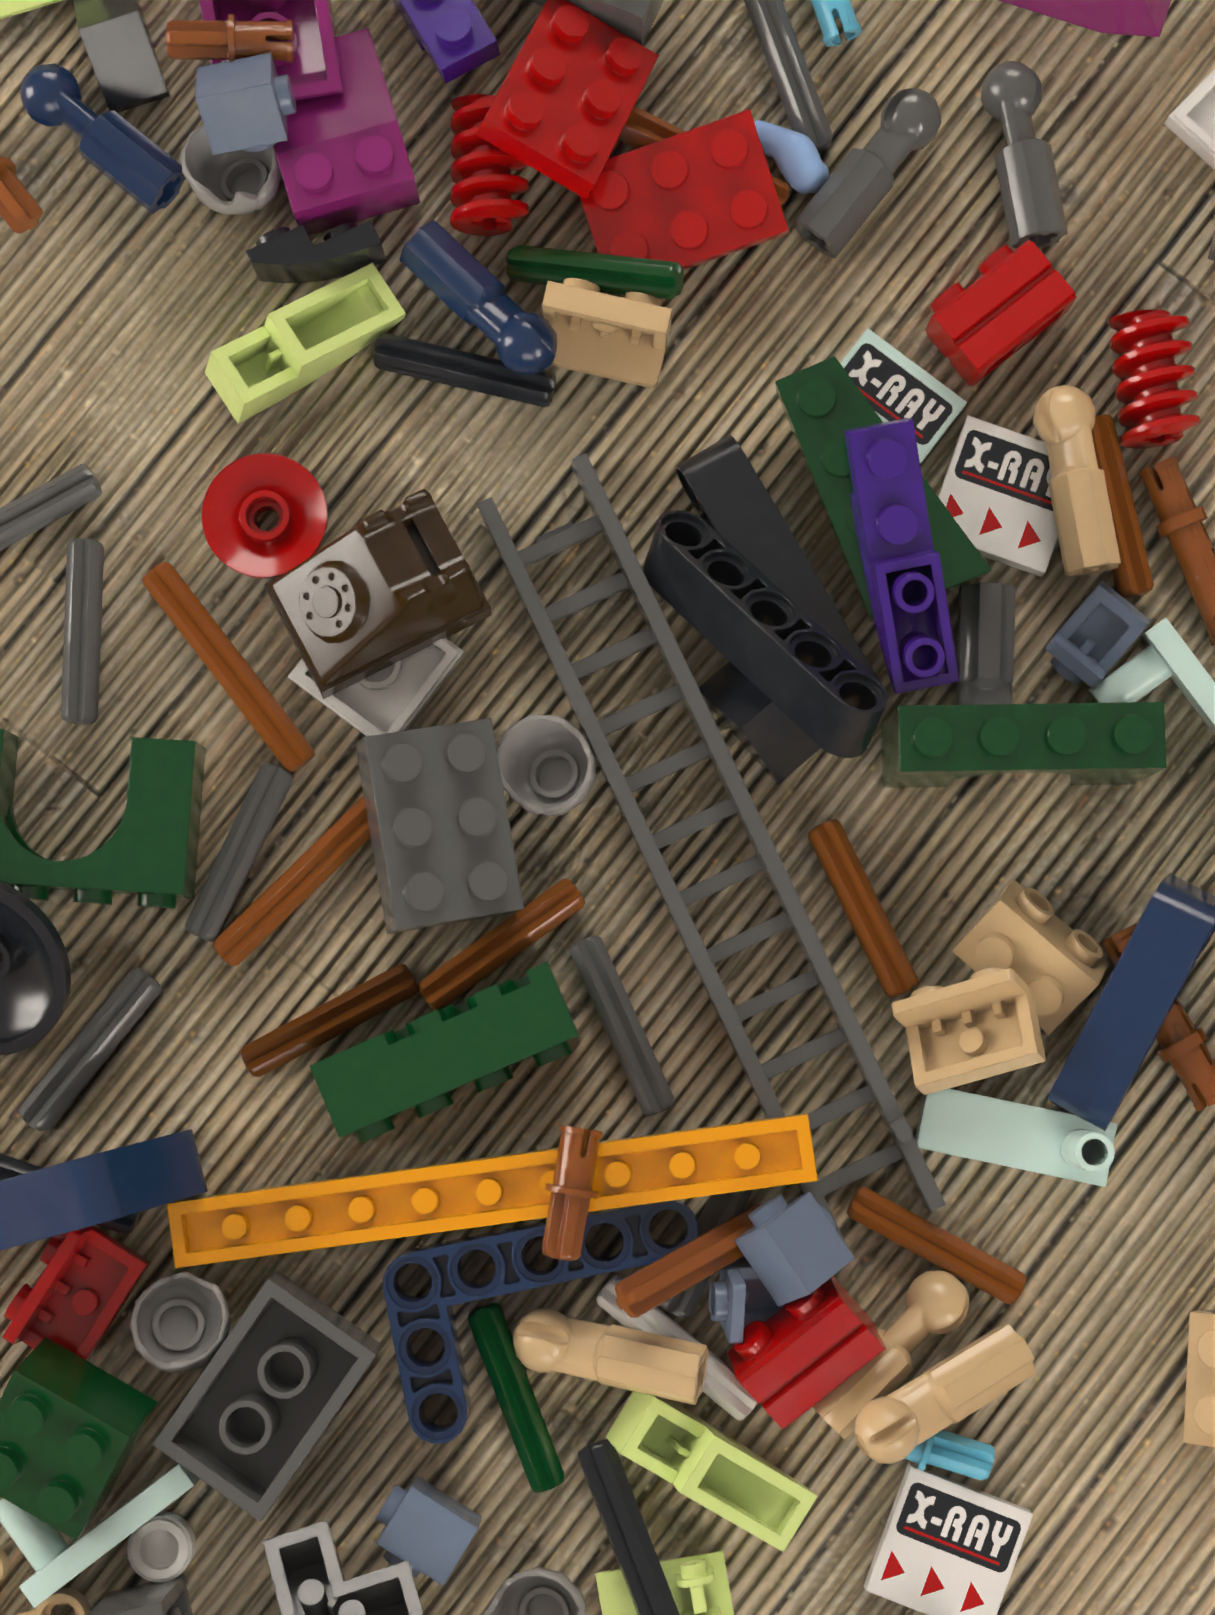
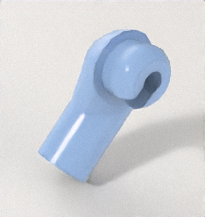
M762 120L754 121L764 154L774 159L790 187L800 194L817 193L828 180L829 170L826 164L822 162L811 139L802 133Z

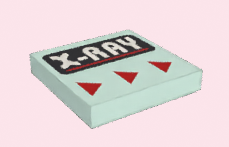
M868 328L840 363L883 422L903 418L913 419L920 465L967 404L964 399Z

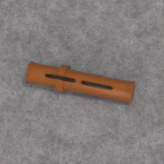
M1174 456L1154 464L1155 467L1153 468L1147 467L1138 474L1140 479H1143L1161 523L1156 526L1160 538L1167 537L1210 636L1209 641L1213 646L1215 645V549L1203 524V521L1208 518L1204 507H1196L1179 468V461Z
M1137 923L1100 942L1115 966ZM1177 997L1156 1037L1161 1049L1157 1050V1053L1163 1063L1170 1062L1193 1102L1195 1110L1200 1111L1206 1108V1105L1209 1107L1215 1104V1062L1204 1044V1041L1208 1039L1202 1027L1195 1028Z

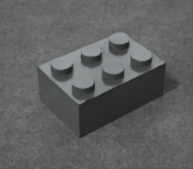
M487 718L364 737L356 746L387 934L506 915L524 909L492 719Z
M278 1271L267 1279L152 1445L261 1522L383 1345Z

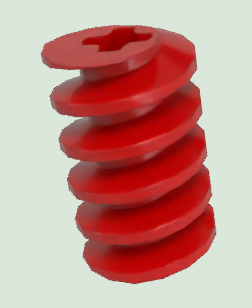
M468 94L457 97L450 102L453 110L456 111L450 119L451 130L456 135L450 143V152L452 157L456 159L450 167V176L452 181L456 183L450 191V201L456 207L450 215V225L461 233L489 237L508 233L513 229L511 219L524 217L529 213L527 203L511 199V195L524 193L529 189L528 180L521 176L511 175V171L524 169L528 165L475 135L496 95Z
M1151 309L1136 310L1110 317L1107 322L1111 329L1118 331L1110 340V348L1113 353L1121 356L1114 361L1112 369L1117 378L1124 380L1117 385L1115 397L1119 402L1127 404V406L1120 409L1117 415L1118 422L1121 426L1130 429L1122 435L1120 444L1126 448L1147 449L1180 441L1184 436L1183 431L1201 423L1200 416L1181 413L1180 408L1198 399V394L1195 390L1178 388L1179 381L1195 374V367L1175 363V357L1192 350V343L1190 341L1173 339L1172 333L1189 326V318L1187 316L1170 315L1169 311Z

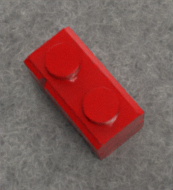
M1026 241L1014 252L1007 244L1003 245L979 266L978 270L983 275L966 289L959 282L953 284L930 305L935 314L931 316L925 329L927 336L943 356L950 360L953 368L967 385L971 387L1066 314L1077 298L1075 291L1060 273L1051 267L1050 261L1033 241Z
M832 1276L810 1295L784 1304L782 1309L765 1322L758 1320L745 1326L743 1343L733 1344V1347L727 1353L740 1384L763 1406L772 1419L782 1429H785L883 1352L886 1347L871 1318Z

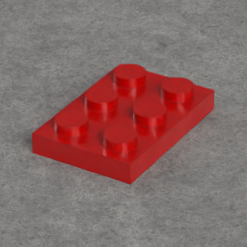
M547 0L475 135L587 199L659 55L568 0Z
M750 109L608 159L587 199L580 196L598 254L677 262L683 267V270L789 234Z

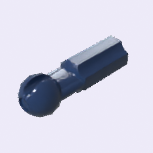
M42 64L31 69L25 75L21 83L20 95L25 110L34 121L47 127L67 126L81 138L79 152L82 157L152 214L162 208L165 209L176 198L186 179L182 173V165L114 110L98 115L82 102L77 80L68 69L57 64Z
M435 220L419 227L411 240L404 244L400 261L463 321L470 326L475 325L497 346V354L506 368L520 375H530L542 372L552 364L557 352V333L550 322L535 313H526L504 292L505 286Z

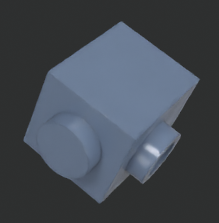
M271 52L235 59V61L205 65L196 69L195 99L213 155L242 149L248 152H259L272 147L277 142L287 141V115L296 113V102L288 74L277 75Z
M811 1192L788 1202L784 1200L781 1194L772 1197L748 1215L754 1225L734 1240L778 1306L810 1295L854 1259V1256L836 1231L833 1217L822 1205L817 1203Z
M416 1475L407 1491L395 1485L375 1519L384 1524L385 1527L376 1544L386 1549L383 1557L390 1565L408 1561L413 1577H417L418 1573L422 1572L444 1586L479 1529L482 1516Z

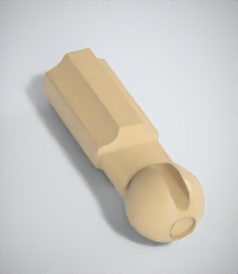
M1070 385L1050 388L1040 396L1034 409L1033 423L1039 437L1046 444L1052 476L1049 483V491L1065 577H1080L1118 568L1121 560L1104 470L1098 468L1092 437L1096 410L1089 395Z
M926 1271L915 1278L907 1290V1310L887 1330L877 1328L886 1349L813 1406L815 1411L844 1440L854 1431L857 1414L869 1401L891 1394L913 1371L910 1353L930 1333L949 1334L964 1322L969 1311V1296L965 1286L953 1274L945 1271Z
M552 1308L535 1309L523 1316L516 1325L513 1334V1346L517 1358L525 1367L538 1373H564L595 1380L603 1385L696 1405L699 1396L702 1394L709 1355L708 1346L613 1324L607 1326L570 1318Z
M1001 1324L922 1372V1375L886 1397L882 1396L869 1401L857 1414L854 1435L858 1447L863 1454L878 1463L892 1464L905 1459L917 1445L951 1424L961 1421L1035 1375L1036 1372L1033 1364L1035 1358L1026 1341L1013 1330L1010 1324Z

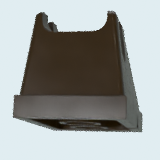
M425 489L405 497L403 503L395 510L383 511L381 509L366 516L358 525L284 575L264 584L275 609L323 699L433 645L434 642L440 639L447 638L492 615L491 607L478 585L468 562L464 559L446 526L430 492Z

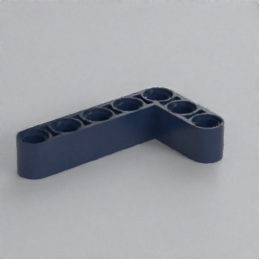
M192 1129L96 1153L1 1180L0 1251L208 1192Z
M673 1200L588 1212L581 1256L578 1260L572 1261L559 1259L553 1268L546 1271H538L531 1268L523 1256V1247L530 1239L544 1236L546 1221L412 1248L401 1253L386 1269L383 1277V1291L408 1419L413 1431L422 1440L427 1442L446 1443L455 1439L463 1430L471 1410L469 1388L452 1305L651 1264L697 1238V1221L691 1208L682 1200ZM674 1210L685 1218L686 1231L678 1242L661 1244L651 1236L649 1225L652 1218L658 1212ZM600 1223H609L616 1226L624 1238L621 1249L616 1255L609 1258H601L594 1255L586 1244L588 1231ZM471 1250L487 1252L496 1264L495 1276L484 1284H475L468 1281L461 1271V1259L466 1252ZM408 1263H417L424 1266L432 1278L430 1292L421 1297H412L405 1294L398 1283L400 1267ZM420 1328H431L437 1331L445 1343L444 1354L433 1361H425L418 1358L410 1346L412 1333ZM434 1393L448 1395L457 1406L458 1417L446 1425L435 1424L425 1416L423 1400Z

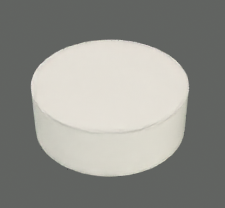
M159 1512L130 1535L127 1545L128 1559L134 1571L142 1578L152 1582H167L178 1577L188 1567L195 1554L196 1539L193 1529L184 1518L171 1512Z

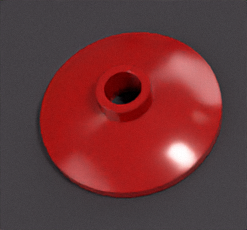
M253 454L230 463L213 479L202 504V528L211 550L227 567L248 577L261 579L276 578L284 575L317 552L327 530L328 508L326 498L318 481L300 463L278 454ZM265 511H274L279 515L277 526L269 531L259 529L257 527V520L260 514Z

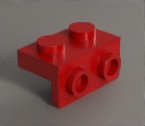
M94 1225L52 1237L40 1257V1261L47 1265L46 1269L34 1287L28 1283L22 1286L4 1314V1317L12 1322L5 1331L3 1339L13 1345L22 1341L35 1349L47 1337L89 1361L151 1263Z

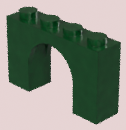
M1164 702L897 706L881 725L883 788L946 787L954 780L960 778L1006 773L1070 774L1071 785L1135 784L1166 768Z
M0 729V882L18 890L30 900L49 901V889L74 891L73 902L112 905L113 893L138 895L137 906L175 909L176 897L194 898L206 754L205 747L196 741L132 737L126 807L116 832L102 847L87 856L74 860L55 861L48 860L34 851L24 840L18 829L14 816L13 799L19 737L5 729Z

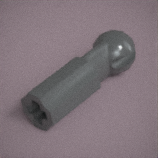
M1006 61L994 67L987 74L981 87V101L985 110L1002 123L1006 146L994 158L1011 246L1017 249L1029 240L1033 241L1040 249L1058 243L1063 236L1068 234L1052 148L1047 141L1035 137L1032 115H1034L1042 100V84L1037 74L1025 64L1016 61Z
M909 88L898 90L886 101L881 113V127L863 149L852 148L795 220L797 224L794 228L805 241L813 245L824 255L832 258L838 256L892 188V182L894 181L892 174L909 152L923 149L936 138L941 125V111L935 98L924 90Z
M988 582L959 586L957 638L959 681L957 682V705L1012 704L1015 586Z

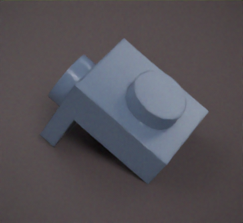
M1101 580L1047 645L1046 650L1054 656L1050 662L1056 671L1068 681L1076 685H1080L1084 681L1095 689L1104 679L1110 668L1145 630L1151 620Z
M745 1256L721 1269L720 1280L711 1282L709 1286V1311L712 1321H720L729 1344L743 1343L745 1326L758 1320L765 1322L784 1307V1305L778 1306Z

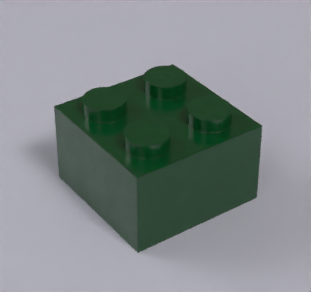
M45 1337L14 1370L0 1398V1497L72 1539L77 1540L106 1502L158 1402Z

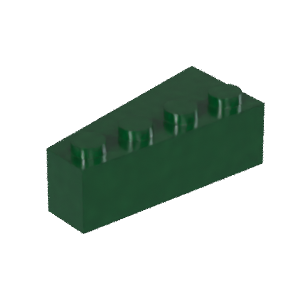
M834 356L775 381L776 392L868 619L872 622L875 620L862 565L849 494L853 492L843 430L883 423V421ZM922 476L933 549L940 554L946 592L985 576L992 569Z
M545 962L527 970L526 976L515 981L511 979L503 983H497L474 993L461 1004L456 1006L450 1005L407 1023L406 1027L395 1032L394 1030L388 1031L310 1065L339 1138L355 1132L360 1144L395 1129L391 1119L393 1115L414 1107L418 1117L421 1118L454 1104L450 1093L454 1089L474 1082L479 1093L514 1078L509 1066L533 1056L538 1068L573 1053L568 1041L580 1036L549 963Z

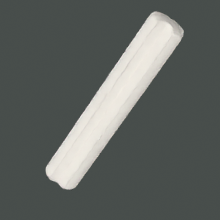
M613 1276L598 1293L596 1298L598 1305L624 1327L700 1343L658 1307L638 1318H631L624 1309L620 1310L615 1300L617 1298L615 1286L623 1279L621 1276ZM709 1350L707 1374L702 1392L736 1420L742 1421L751 1413L758 1402L740 1384L734 1370Z

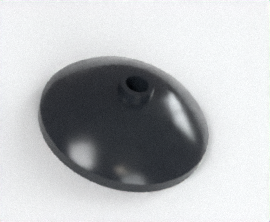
M0 882V950L2 952L0 953V1055H8L20 1052L38 1043L58 1023L64 1013L70 995L71 969L64 943L47 915L27 896L11 886Z

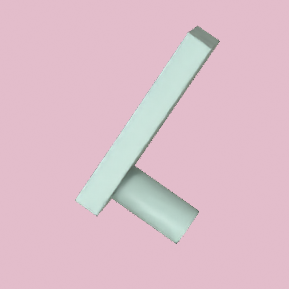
M1164 618L1140 636L1148 647L1105 677L1095 689L1091 687L1088 690L1096 703L1137 702L1171 677L1215 735V682L1167 618Z
M945 1089L928 1095L923 1094L915 1141L921 1149L1106 1187L1109 1168L1115 1155L1114 1141L1118 1124L1110 1122L1108 1128L1104 1131L1073 1114L954 1089Z
M176 1463L69 1546L57 1529L6 1499H1L0 1523L35 1570L19 1588L35 1608L192 1488L200 1478L179 1463Z

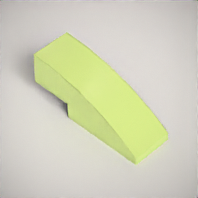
M371 263L269 313L264 326L211 351L205 374L239 424L275 405L342 364L378 339L380 334L386 333L402 321L406 313L374 264Z
M633 1391L605 1436L621 1455L672 1483L681 1494L783 1553L818 1497L806 1486L749 1448L669 1399Z

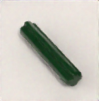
M518 245L510 249L506 257V274L514 282L547 285L548 281L563 284L566 278H577L598 285L600 292L617 294L639 292L668 300L680 295L683 289L684 270L677 262Z
M491 1303L479 1307L469 1313V1326L531 1490L535 1493L548 1491L564 1482V1471L524 1366L516 1356L513 1337L501 1306L498 1303Z

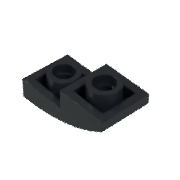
M371 220L358 226L354 222L339 225L323 237L324 242L315 246L312 245L303 224L292 230L289 227H279L262 235L256 242L257 246L246 251L259 281L274 283L325 281L344 277L371 263L376 266L386 262L381 241Z

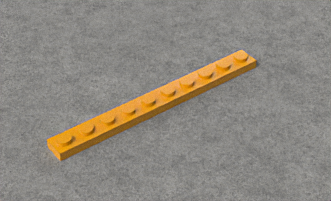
M797 1114L599 1142L592 1191H597L598 1195L597 1199L590 1198L588 1212L818 1181L809 1114ZM558 1148L171 1202L167 1204L175 1268L547 1218L551 1191L545 1190L546 1183L553 1184Z

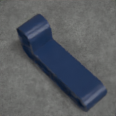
M1171 873L1161 881L1069 1054L1047 1100L1106 1131L1197 959L1203 953L1215 931L1214 895Z

